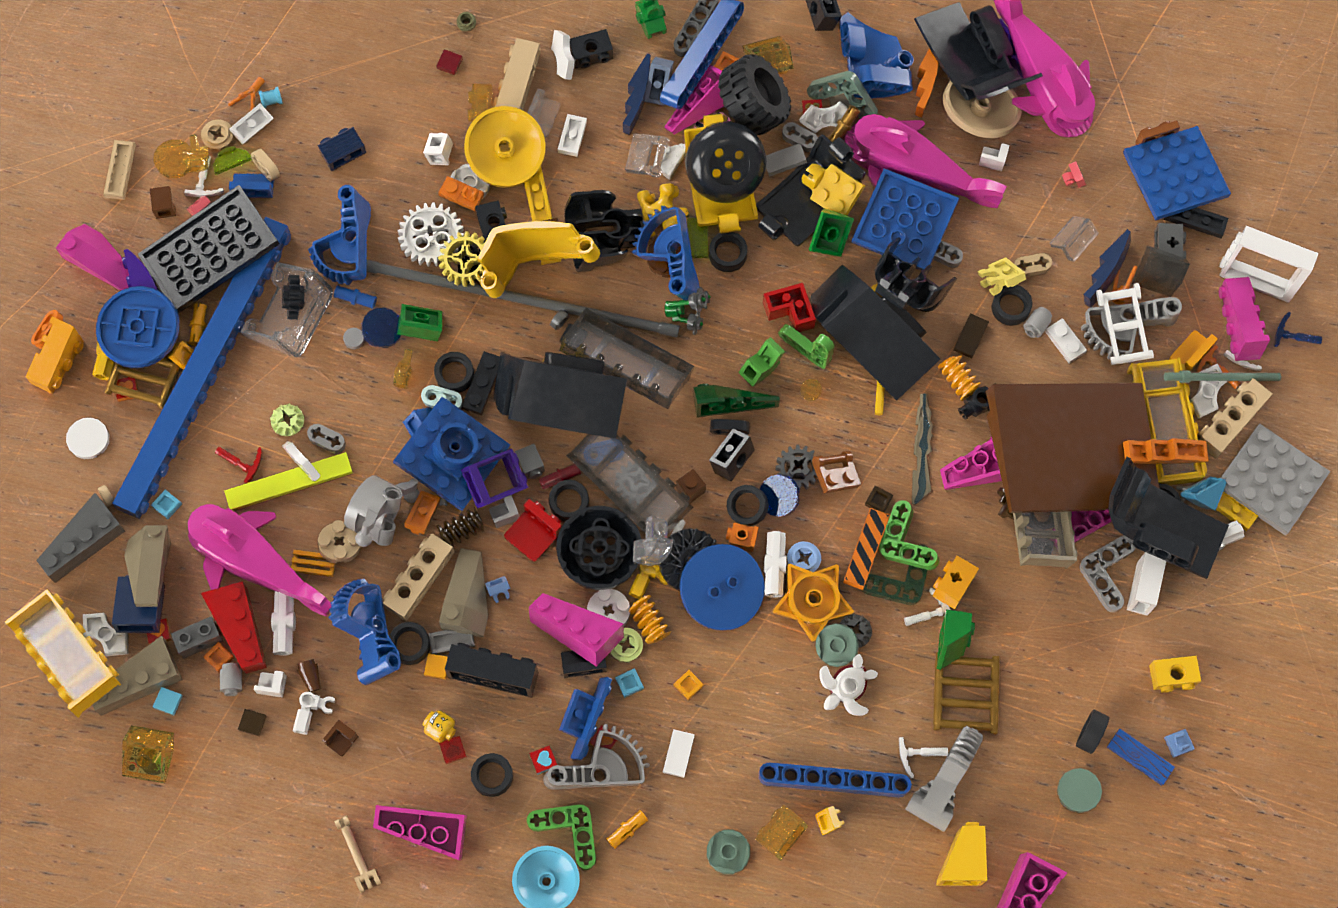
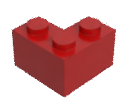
M803 283L764 293L763 306L769 321L789 316L792 327L798 332L814 328L816 318Z

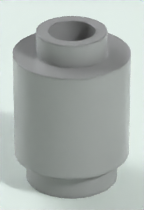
M1044 307L1035 309L1023 325L1025 333L1032 338L1041 337L1051 323V312Z
M223 664L220 670V692H223L225 696H237L238 692L242 691V669H240V664Z

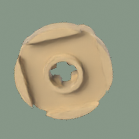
M336 520L332 524L327 525L322 529L318 537L321 556L331 563L342 561L346 563L353 560L360 551V546L355 540L357 533L347 528L341 520ZM342 539L344 545L339 544L335 546V540Z

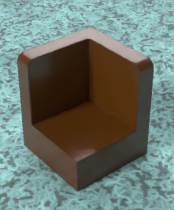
M170 186L150 188L152 212L156 219L176 216V208L172 202Z
M338 720L322 741L338 755L343 756L359 736L355 731Z

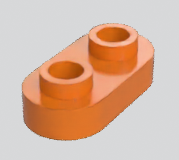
M51 310L46 314L32 336L31 343L39 349H42L45 343L41 341L43 336H48L53 324L49 323L51 318L54 317L63 321V315L57 310Z

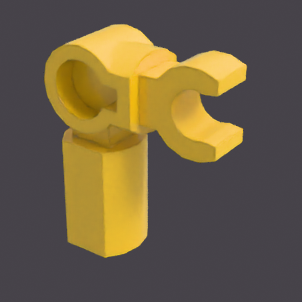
M652 559L643 560L639 567L640 574L636 575L628 594L638 600L642 598L650 582L648 577L654 579L656 577L662 584L668 585L660 572L659 565Z

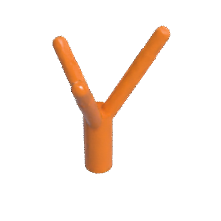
M258 77L248 90L240 93L228 105L232 106L246 96L251 95V111L255 108V94L264 84V79Z

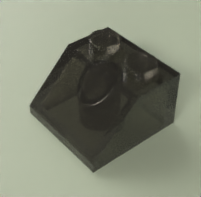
M1147 245L1132 284L1139 283V286L1171 297L1182 284L1190 263L1186 258Z

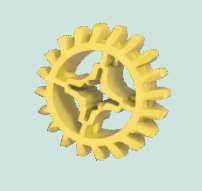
M465 231L464 237L458 232L457 239L452 235L449 237L452 241L451 243L444 241L443 244L447 247L446 249L440 248L439 251L444 255L438 256V260L442 261L439 264V268L444 269L442 274L448 276L447 280L449 282L454 280V284L458 286L462 281L463 287H467L468 281H470V284L475 286L474 280L477 279L481 282L480 276L485 269L481 264L479 265L480 262L478 261L477 254L471 253L470 244L482 250L485 239L482 236L478 238L475 232L471 237L468 231ZM462 246L460 252L453 254L458 247ZM468 255L470 260H467L468 262L464 263L462 258H465L464 256ZM450 262L461 265L462 274L453 271ZM479 265L475 271L470 273L472 266Z

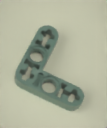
M844 71L813 80L807 88L808 96L814 100L825 99L844 93L849 103L861 111L858 114L860 119L867 115L878 114V109L858 76L852 71ZM828 83L835 84L837 89L831 88ZM854 94L860 95L863 100L856 99Z

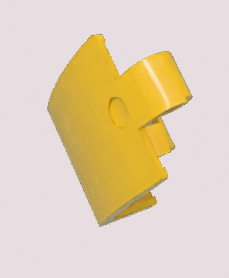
M722 113L703 116L704 127L684 130L685 156L691 141L697 134L713 123L724 121ZM718 148L715 151V155L720 157L723 155V150ZM742 151L735 153L736 159H741L743 156ZM730 161L725 162L726 168H728V165H731ZM714 169L712 172L713 177H719L721 174L719 169ZM735 171L732 177L733 179H739L741 174L739 171ZM690 183L699 227L718 225L720 233L741 231L740 221L758 219L754 192L738 202L718 203L703 197Z
M535 221L498 226L490 231L478 256V261L485 269L480 283L489 297L498 298L504 293L505 287L512 279L519 263L543 259L583 258L585 262L592 263L599 258L600 250L591 237L579 234L571 223Z

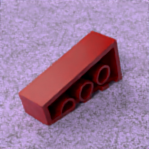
M241 581L201 593L243 671L248 674L267 668L248 589L244 582Z

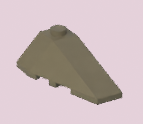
M146 525L127 542L124 557L136 607L158 606L171 546L167 525Z
M461 548L445 596L439 624L442 630L484 637L488 621L482 552Z

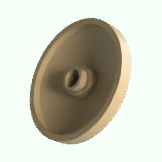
M950 80L943 94V105L951 120L964 131L983 138H998L1009 134L1016 127L1022 113V109L1011 103L1014 97H1018L1013 89L986 99L977 100L975 97L965 100Z

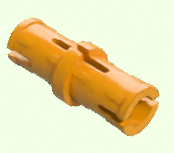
M198 303L193 305V317L189 323L191 331L188 343L192 346H196V343L199 342L203 334V330L206 328L205 315L207 306L199 303V307Z
M639 809L629 820L623 821L620 824L621 826L607 837L606 840L616 849L629 836L632 838L635 835L634 832L649 820Z

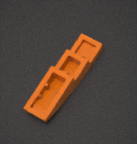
M930 48L917 74V77L922 80L918 85L916 96L921 99L917 104L915 115L921 118L929 103L938 69V61Z
M1172 438L1170 440L1150 439L1147 441L1127 440L1123 442L1125 459L1129 457L1133 463L1183 464L1209 461L1206 441Z

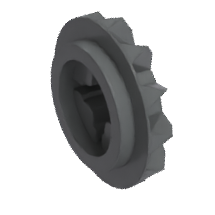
M852 614L845 616L839 623L852 628L859 624L861 634H856L859 648L865 646L870 641L872 628L870 621L865 619L863 615Z

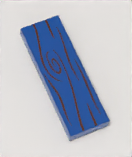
M1121 729L1116 732L1107 746L1108 749L1161 786L1175 768Z

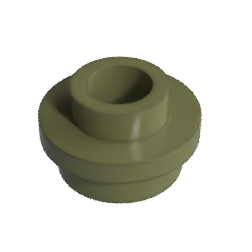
M463 12L457 17L456 22L460 30L471 31L475 28L476 18L470 12Z

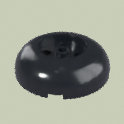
M731 121L713 123L703 129L691 141L685 159L686 173L692 186L703 197L718 203H734L751 195L761 184L767 164L766 152L759 137L748 127ZM718 148L723 150V155L720 157L715 155V151ZM737 151L743 152L741 159H736L735 153ZM726 161L731 162V165H728V168L725 167ZM714 169L721 171L719 177H713L712 172ZM735 171L740 172L739 179H733L732 174Z
M591 506L579 510L564 523L557 538V557L565 574L576 584L592 590L611 589L624 583L636 571L642 556V539L637 526L622 511L609 506ZM588 536L594 537L595 540L592 544L586 543L585 539ZM609 537H613L616 540L613 545L607 544L606 541ZM599 548L604 550L602 553H597ZM590 556L593 562L584 563V558ZM612 558L614 564L608 565L605 563V560Z

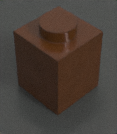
M692 469L676 481V489L686 502L690 504L706 492V484L696 471Z

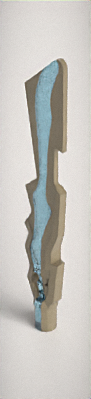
M920 394V404L917 409L915 425H918V431L914 443L917 471L913 470L912 504L914 505L931 492L926 456L932 452L929 441L933 436L931 433L933 425L930 420L932 412L928 407V394Z

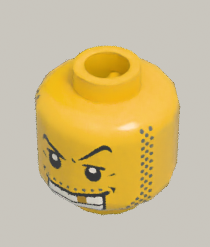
M442 710L431 711L423 722L425 734L438 743L446 739L451 740L456 733L454 718Z

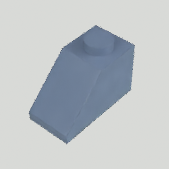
M658 57L653 59L650 66L645 102L664 106L660 102V95L672 76L674 61Z

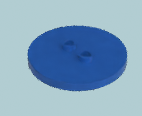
M145 286L130 287L113 295L102 307L96 323L97 340L102 351L115 363L129 368L147 367L163 359L173 348L179 334V316L173 303L160 291Z
M718 544L703 548L689 559L683 569L680 579L682 603L689 615L704 627L713 630L738 628L755 616L763 601L764 578L761 569L754 558L739 547Z

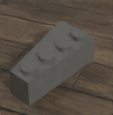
M94 493L36 561L48 577L56 583L124 533L125 530L99 496Z

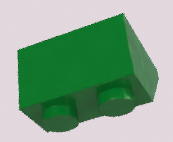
M946 609L939 633L936 669L941 670L964 655L966 647H970L971 635H974L975 622H972V613Z

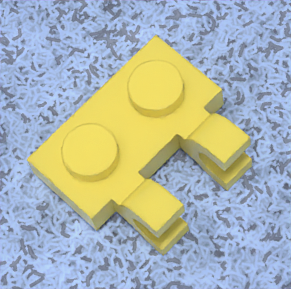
M1007 258L989 264L988 269L978 271V275L982 278L986 276L984 280L980 281L982 287L986 288L996 284L993 288L989 289L993 296L999 294L1005 285L1007 287L1016 286L1026 280L1025 272Z

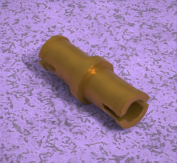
M849 105L843 117L838 119L837 126L828 139L831 142L838 137L843 139L846 132L852 129L851 125L861 111L855 106Z

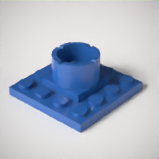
M441 397L396 456L393 463L460 511H463L472 499V495L461 469L507 451L510 444L450 401ZM500 459L478 468L483 482Z

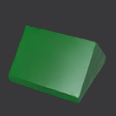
M824 208L821 211L809 251L841 257L854 218Z
M402 304L397 335L438 342L442 332V311Z

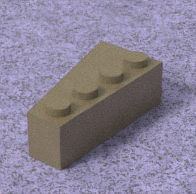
M160 636L116 669L119 674L116 678L121 685L114 687L95 702L93 707L102 716L159 691L161 687L165 688L182 680L168 642L163 636Z

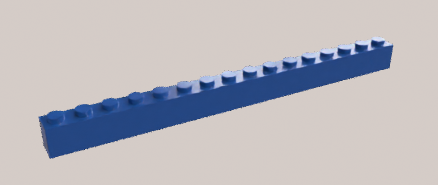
M265 217V223L280 244L233 276L112 503L117 510L138 519L147 512L149 500L158 491V483L162 477L166 476L169 469L168 465L171 459L176 457L181 440L183 441L186 438L190 423L195 421L200 404L205 402L209 387L214 385L217 379L216 374L219 368L224 366L228 351L233 349L238 332L241 333L244 329L245 319L247 315L253 312L256 298L262 295L265 281L271 278L272 268L281 259L283 247L290 242L291 233L287 225Z

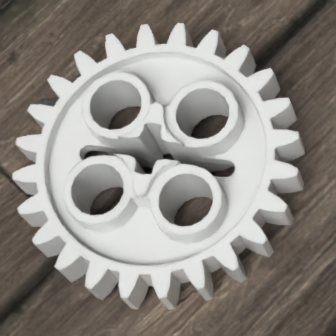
M434 202L431 207L424 203L423 209L417 205L416 212L409 210L410 217L403 216L405 222L399 223L402 229L398 230V235L400 236L398 241L401 243V250H405V256L411 255L412 262L418 259L419 265L426 261L427 267L430 266L431 262L438 266V256L444 255L439 250L440 248H447L444 244H439L438 242L445 239L448 243H451L452 241L449 237L452 235L457 239L458 232L464 237L462 233L464 229L461 226V219H456V212L451 214L450 207L444 210L443 204L436 208ZM438 221L444 222L440 226L435 225V223ZM417 225L424 226L422 229H415ZM421 243L427 244V246L424 248L418 247V245H420Z

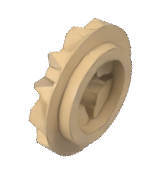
M224 120L208 122L201 132L204 145L208 146L211 150L218 149L219 151L223 147H228V144L233 142V133L229 130L231 125ZM221 131L223 137L215 139L213 134H218Z

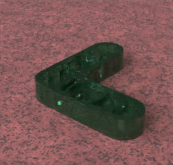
M914 550L912 551L910 558L914 556ZM931 555L929 558H924L927 563L929 562ZM908 565L905 582L869 574L866 583L869 580H873V584L879 586L880 582H883L881 592H878L879 587L876 586L868 589L867 584H865L864 589L861 591L870 596L906 605H916L922 597L928 570ZM919 570L922 573V578L914 580L910 575L911 571ZM887 585H894L897 593L894 595L887 594L885 591ZM901 587L904 588L903 592L909 593L913 590L914 594L917 595L913 600L909 599L908 594L903 593L902 598L898 596L901 592Z

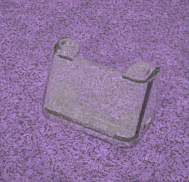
M277 262L271 274L272 283L277 287L260 321L253 318L248 319L241 333L246 338L292 357H300L304 353L328 307L333 291L332 287L315 270ZM289 275H299L300 286L305 287V303L303 309H299L298 320L287 319V310L282 308V287L287 285Z

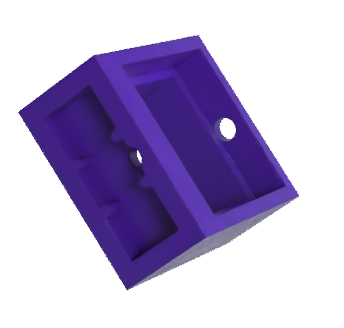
M512 449L461 469L477 509L528 488L527 478L520 469L518 456ZM502 459L514 488L490 497L478 468Z

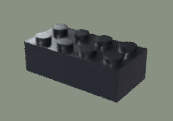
M465 643L451 644L445 666L449 679L530 698L533 697L539 674L537 664L532 659L522 657L521 660L512 658V655L502 652L500 655L492 654L491 650L486 648L475 650Z

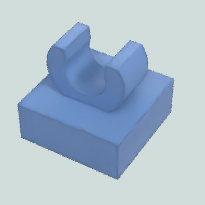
M505 576L485 583L489 595L493 596L496 603L499 602L497 598L499 593H504L506 598L509 599L508 589L510 587Z
M1186 729L1164 737L1173 758L1195 749Z

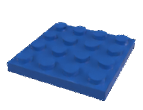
M1198 126L1128 147L1123 151L1155 221L1228 198L1231 194Z
M884 168L852 238V243L883 255L887 246L900 237L901 241L893 254L908 263L920 257L921 260L916 269L922 271L929 264L931 265L959 202V198Z

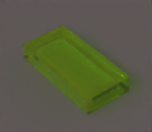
M688 218L687 228L692 258H708V226L699 227L696 218Z

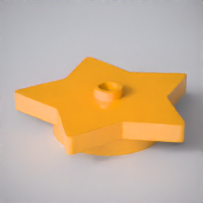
M788 564V591L772 612L797 620L809 639L814 642L829 620L851 615L854 613V610L839 592L838 564L816 572ZM809 596L816 598L814 604L809 601Z

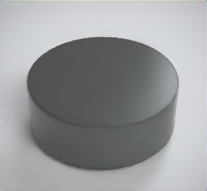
M563 309L560 310L551 320L550 326L555 330H559L568 320L569 314Z

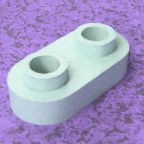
M429 385L422 390V401L430 408H433L441 397L448 401H455V406L459 409L462 408L461 395L456 391L435 385ZM431 395L436 396L434 400H429Z

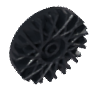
M690 528L677 531L665 540L659 553V568L663 578L671 587L680 591L681 575L689 557H692L703 548L718 545L716 540L710 537V534Z

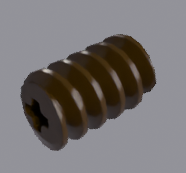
M475 507V513L469 509L466 510L467 517L460 513L459 521L452 517L451 525L447 521L443 522L444 528L436 525L443 541L454 547L453 540L460 544L462 543L461 536H464L467 540L469 539V532L476 536V528L484 532V524Z

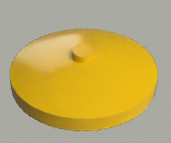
M510 106L490 108L478 115L467 130L464 143L466 160L474 174L487 184L502 188L515 187L530 180L540 169L545 156L544 134L537 121L521 109Z

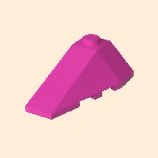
M712 65L708 67L685 105L680 110L676 109L664 126L666 130L675 135L701 120L703 116L709 115L724 106V101L720 97V89L718 88L719 77L722 73L720 69Z
M83 224L68 231L57 245L56 249L63 259L120 291L129 288L126 276H129L128 269L124 268L122 257L107 239L95 229Z
M992 437L981 446L980 444L976 446L973 451L964 457L960 456L940 469L945 490L1002 481Z

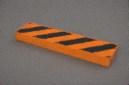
M870 508L843 583L861 590L864 589L889 520V514Z

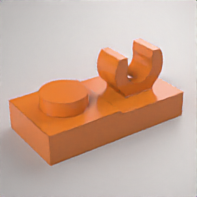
M449 176L446 177L438 192L440 197L473 211H476L475 206L480 204L484 196L483 191Z
M421 490L405 521L404 527L411 529V532L414 534H424L441 498Z

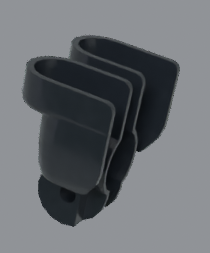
M607 190L571 193L564 209L565 223L573 224L579 234L591 237L600 250L599 258L592 263L585 262L583 258H573L576 271L578 273L592 271L595 267L611 265L624 259L628 249L621 251V248H634L633 243L638 242L635 235H640L641 233L638 228L644 227L642 210L613 208L616 195ZM614 227L612 232H607L606 230L585 232L590 228Z
M898 237L887 246L875 267V278L878 282L875 292L902 311L908 306L922 312L933 311L943 302L957 278L953 277L950 281L939 287L926 277L932 268L929 264L920 272L917 278L910 280L909 278L921 258L918 257L911 263H908L894 255L893 252L901 241V238Z

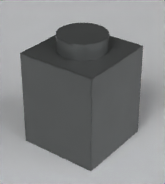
M535 444L515 451L519 459V466L527 479H536L545 472L544 464Z

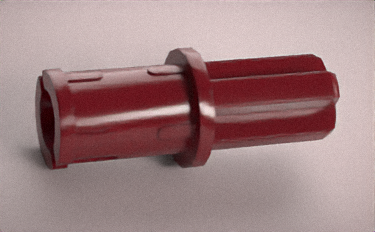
M575 462L560 470L557 468L556 472L540 478L539 483L542 489L546 490L555 486L560 481L569 480L581 475V471Z

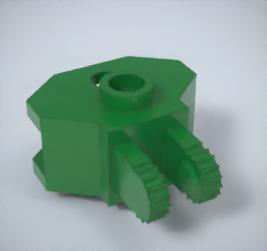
M657 0L636 1V18L638 23L641 24L646 37L650 39L653 33L659 31L662 34L667 33L664 21L666 14L663 5H659Z

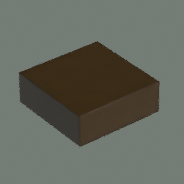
M874 486L865 502V506L885 513L893 495Z
M244 709L238 730L260 737L267 716Z

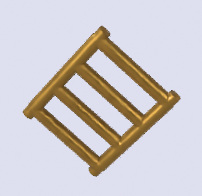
M176 341L172 349H175L179 342ZM166 358L155 363L171 368L166 379L115 363L106 385L105 394L112 395V393L156 404L158 408L163 409L170 396L180 367L172 360ZM124 375L164 386L159 397L116 384L119 376Z
M936 652L933 730L940 731L941 728L963 729L968 726L979 731H990V734L997 735L999 727L1000 657L992 656V659L960 657L950 664L991 667V680L943 677V669H936L938 652ZM943 685L991 688L990 701L943 698ZM942 707L990 710V722L942 719Z

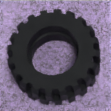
M754 54L745 55L722 70L718 83L720 97L724 101V107L729 111L728 114L731 118L733 117L736 123L748 127L756 135H763L784 123L790 115L791 99L788 96L789 91L783 83L784 80L779 76L776 68H773L771 63L765 61L763 57Z

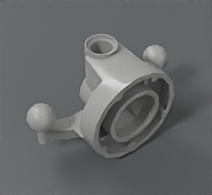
M372 475L358 487L347 507L344 524L347 528L357 533L355 540L359 546L366 547L371 544L372 540L381 546H388L393 542L396 528L393 520L400 509L402 496L409 503L416 501L419 495L417 479L413 478L409 482L394 485L377 475Z

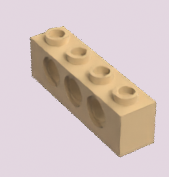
M1254 378L1249 383L1244 381L1237 389V392H1239L1237 397L1231 396L1224 404L1227 408L1223 412L1219 410L1211 419L1214 423L1210 427L1206 425L1198 434L1201 436L1199 440L1206 441L1207 452L1216 459L1273 394ZM1242 399L1247 400L1250 406L1245 405ZM1229 414L1235 415L1237 420L1231 419ZM1216 428L1222 429L1224 435L1219 434Z
M431 534L429 538H424L420 544L418 554L413 555L409 559L406 571L398 575L394 588L392 590L389 589L383 597L385 609L406 622L455 553L453 546L434 534ZM428 555L435 557L431 563L424 562V559ZM417 572L423 574L420 580L412 579L413 574ZM403 590L410 591V595L407 598L400 597V593Z

